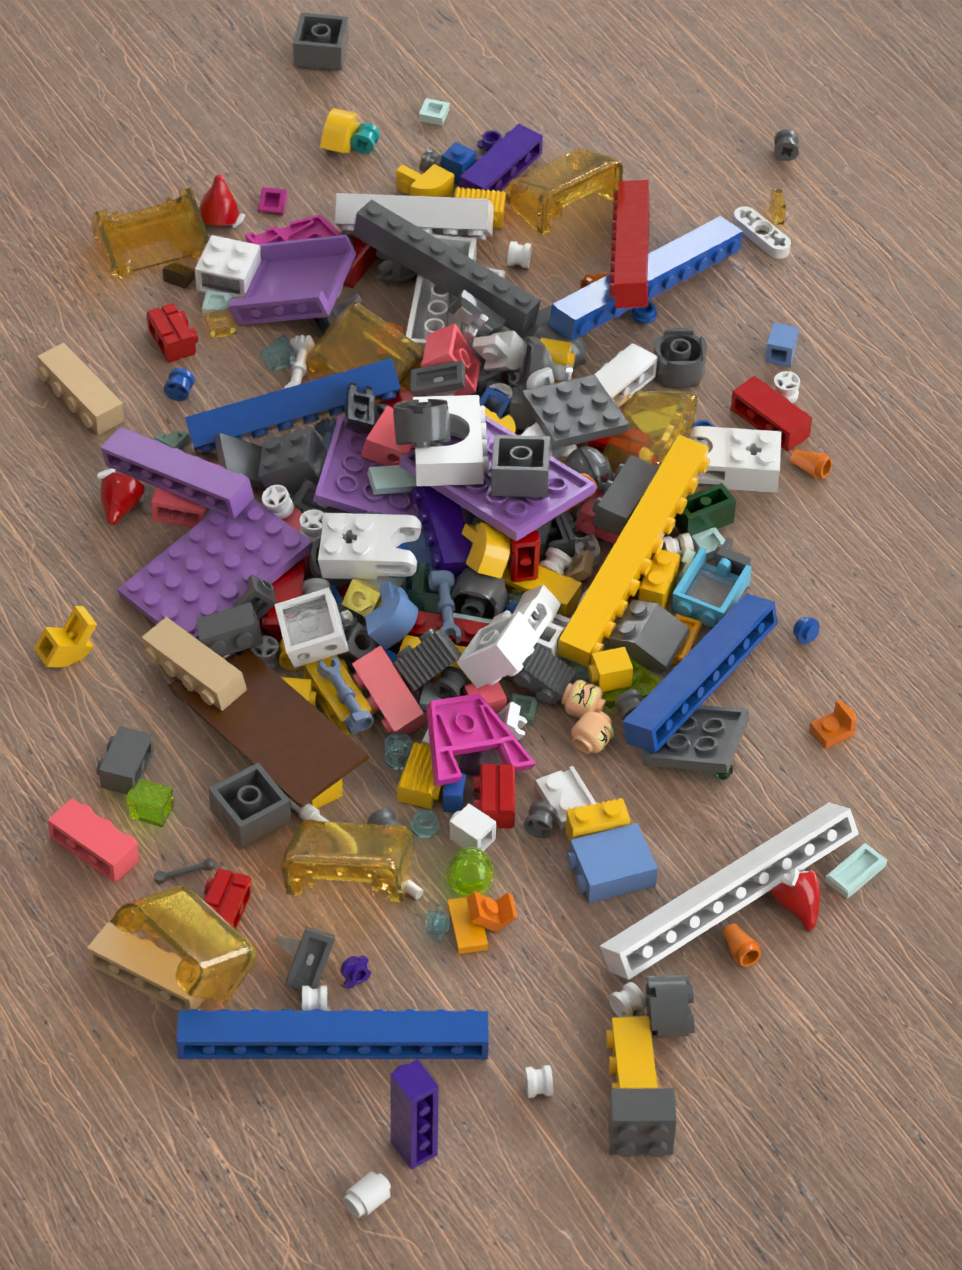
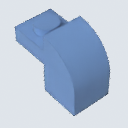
M389 580L380 585L383 604L365 616L368 635L385 650L402 640L410 632L418 616V607L408 600L404 589L396 587Z

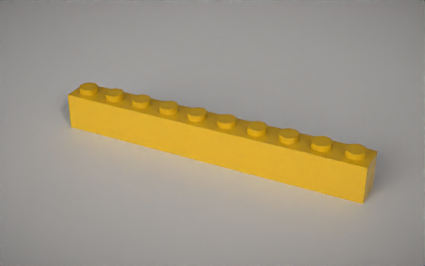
M680 434L678 435L559 638L557 655L588 668L592 661V653L603 650L604 644L602 643L604 639H609L615 630V620L618 616L622 617L627 609V599L630 595L635 596L640 585L638 580L641 575H647L652 564L650 559L653 554L658 555L661 551L665 533L669 535L672 532L676 521L674 519L676 514H682L687 504V495L695 492L699 479H697L699 474H705L710 464V459L707 458L708 446Z

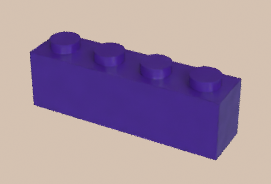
M521 124L516 125L497 144H493L485 155L479 157L474 165L461 174L459 178L460 189L469 188L471 190L474 188L475 190L503 191L542 155L543 135Z
M415 486L411 492L412 501L417 504L418 519L425 531L424 542L426 547L430 548L431 566L436 571H450L454 575V579H456L465 568H471L466 564L472 544L468 538L462 535L465 521L460 505L431 486Z
M418 1059L409 1064L405 1063L398 1066L390 1074L391 1143L411 1170L438 1155L439 1086Z

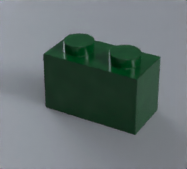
M720 483L687 496V504L682 514L677 513L674 518L676 520L675 526L681 534L689 533L692 536L713 527L719 529L734 523L736 500L725 485Z

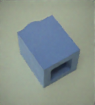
M773 323L767 342L765 362L791 367L797 347L798 327Z

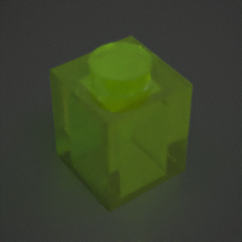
M140 778L135 789L131 788L127 795L126 804L129 805L130 818L163 828L174 807L173 788Z

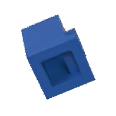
M487 387L479 401V405H484L488 410L496 413L499 419H502L511 400L501 390Z

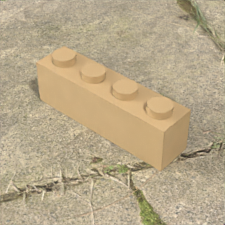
M65 343L37 356V373L39 378L52 387L54 394L57 397H61L67 403L71 412H76L81 417L83 424L87 428H91L97 435H100L125 422L123 403Z
M165 617L141 637L145 647L144 654L152 663L157 662L169 676H176L189 691L194 690L200 694L201 698L208 705L211 706L213 704L223 711L247 691L240 670L168 617Z
M107 922L87 947L90 966L177 1011L198 1009L211 992L210 974L204 968L198 965L193 966L182 960L177 954L173 952L168 953L156 947L153 942L147 939L142 940L132 935L124 927H117Z

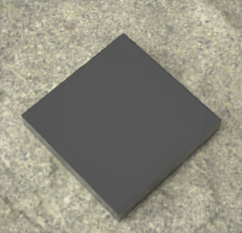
M219 432L214 438L219 464L227 470L245 475L249 478L251 487L265 491L266 488L258 477L263 447Z

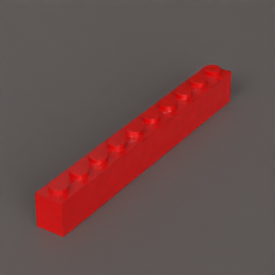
M618 181V190H613L610 299H615L616 308L648 307L649 181Z

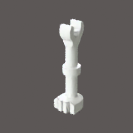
M304 335L296 336L290 341V346L297 357L291 367V382L284 389L301 384L302 377L306 375V360L313 355L315 343L310 335L306 337Z

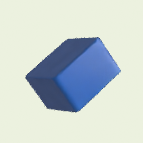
M461 773L463 777L459 782L445 784L443 812L455 813L463 810L466 791L465 773Z

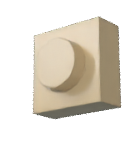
M589 549L571 557L572 563L566 568L564 576L571 577L576 581L586 580L591 576L595 555Z

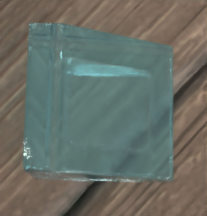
M285 334L261 351V356L270 371L290 366L295 362V351Z

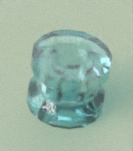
M393 733L385 739L384 760L388 767L396 770L405 768L413 747L412 739L408 735Z

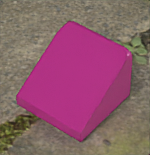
M262 187L258 212L283 215L288 199L287 190Z

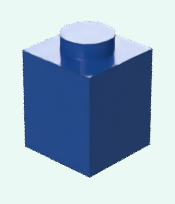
M455 142L442 155V168L453 173L454 184L460 186L459 178L461 174L476 162V151Z

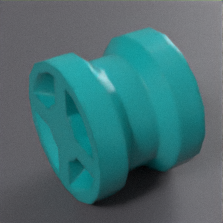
M361 123L351 138L352 148L358 153L370 154L380 138L379 130L370 123Z

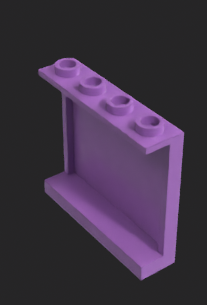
M338 235L257 244L260 245L262 260L244 298L231 299L228 305L238 325L329 317L356 256L348 236Z

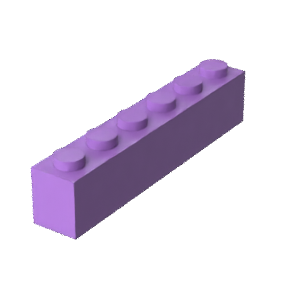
M120 427L101 446L106 467L116 469L118 472L235 519L254 498L250 480L245 475L237 474L225 469L221 465H215L198 456L182 452L178 448L169 447L158 440L149 439L135 431H129Z

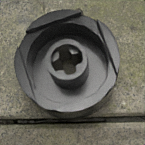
M671 328L664 331L663 336L656 338L654 344V354L658 356L656 377L659 379L661 386L695 387L699 385L705 373L707 344L701 335L699 338L694 335L693 330L688 328Z
M419 399L394 404L393 417L397 445H407L413 442V447L422 448L430 446L429 441L436 443L451 441L447 400L428 399V402H419Z
M465 568L457 576L454 587L450 591L451 599L455 604V611L453 613L493 620L496 615L503 612L508 598L503 578L480 574L472 568Z
M684 974L647 976L646 1001L647 1016L651 1020V1038L688 1036L689 1033H695L694 1015L691 1014V1007L688 1006V1004L694 1003L693 986L690 985V978L685 977Z

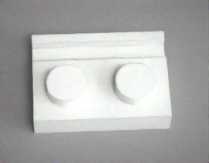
M574 766L569 767V770L565 772L561 770L535 780V788L543 801L551 804L558 811L556 822L561 829L566 827V812L568 808L573 809L574 807L579 808V806H590L591 803L596 804V801Z

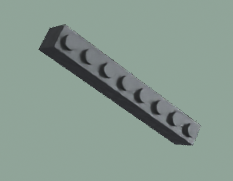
M372 199L356 213L353 235L456 297L463 290L467 291L506 319L504 326L512 331L514 330L520 336L536 323L540 299Z

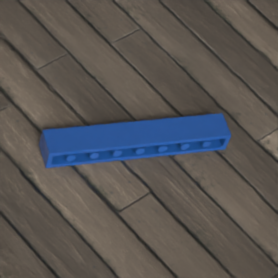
M392 358L187 416L185 420L194 451H201V454L215 451L216 444L214 438L219 432L241 440L248 436L257 439L268 435L269 430L278 428L279 432L289 430L294 427L293 423L304 421V424H309L320 420L319 416L329 413L330 417L343 414L345 413L346 396L350 382L356 383V392L363 393L366 386L373 387L375 400L381 399V402L395 399L397 397L396 394L400 393L401 387Z
M746 593L719 620L715 627L689 651L687 656L658 683L656 688L641 701L631 714L625 718L623 729L625 731L626 743L656 753L778 624L775 601Z

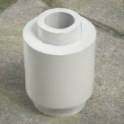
M369 1172L347 1190V1195L343 1197V1203L355 1218H360L362 1215L367 1216L390 1198L389 1189H391V1185L381 1173Z

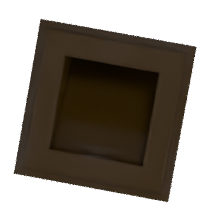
M176 262L163 268L164 282L185 289L195 278V269Z

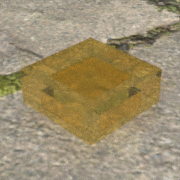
M782 189L771 191L770 212L774 225H784L786 203Z
M230 310L206 313V322L211 339L237 334L234 317Z

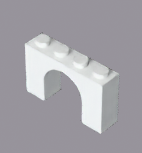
M479 395L413 397V400L419 399V402H428V399L447 400L450 434L463 440L450 446L415 448L416 486L483 484V473H489L485 406L479 405Z

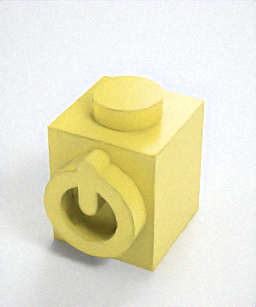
M352 579L341 605L365 617L383 604L380 588L364 579Z

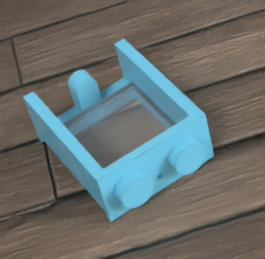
M701 547L673 592L672 611L677 612L679 615L702 621L706 626L715 627L719 620L739 601L746 587L750 586L752 566L746 565L741 575L738 576L730 572L731 562L727 558H722L717 567L705 563L706 548Z

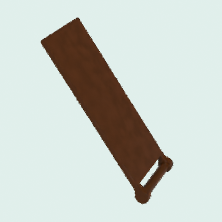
M249 649L222 656L227 661L236 654L240 655L231 661L230 664L242 672L247 691L223 711L213 704L210 706L205 703L196 691L187 692V688L181 680H174L169 684V688L175 697L183 700L253 765L259 762L283 793L300 808L307 805L369 759L367 752Z

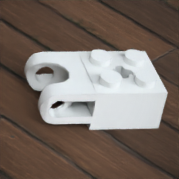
M696 426L689 431L687 438L709 447L707 458L710 459V464L705 474H699L697 478L699 479L698 483L716 485L723 483L727 489L777 493L780 474L781 432Z
M324 513L318 556L322 578L378 579V576H412L417 568V560L414 554L409 550L396 547L402 543L416 541L419 538L422 526L420 520L412 515Z
M536 597L525 602L514 614H511L510 611H505L496 615L489 625L478 630L456 662L476 688L486 684L494 685L502 677L507 675L512 677L522 670V663L534 652L533 646L551 620L552 613L550 608L542 598ZM535 609H537L539 613L538 620H534L531 617V614Z

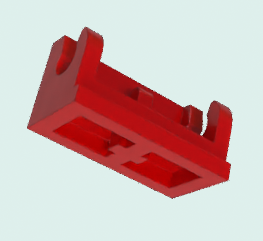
M357 237L354 238L353 247L356 256L343 283L344 286L354 289L377 258L376 248L369 244H364Z

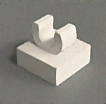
M510 702L497 716L513 736L519 740L525 735V732L520 729L527 724V720L519 716L521 706Z

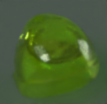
M474 846L464 847L449 862L447 881L451 889L463 897H468L473 892L482 895L491 887L494 881V868L490 858L482 849Z

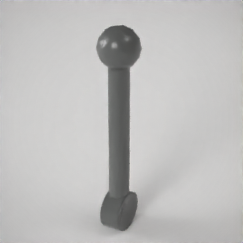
M208 858L204 863L167 873L157 871L154 874V879L156 883L162 884L167 878L204 868L211 870L215 867V862L213 859Z

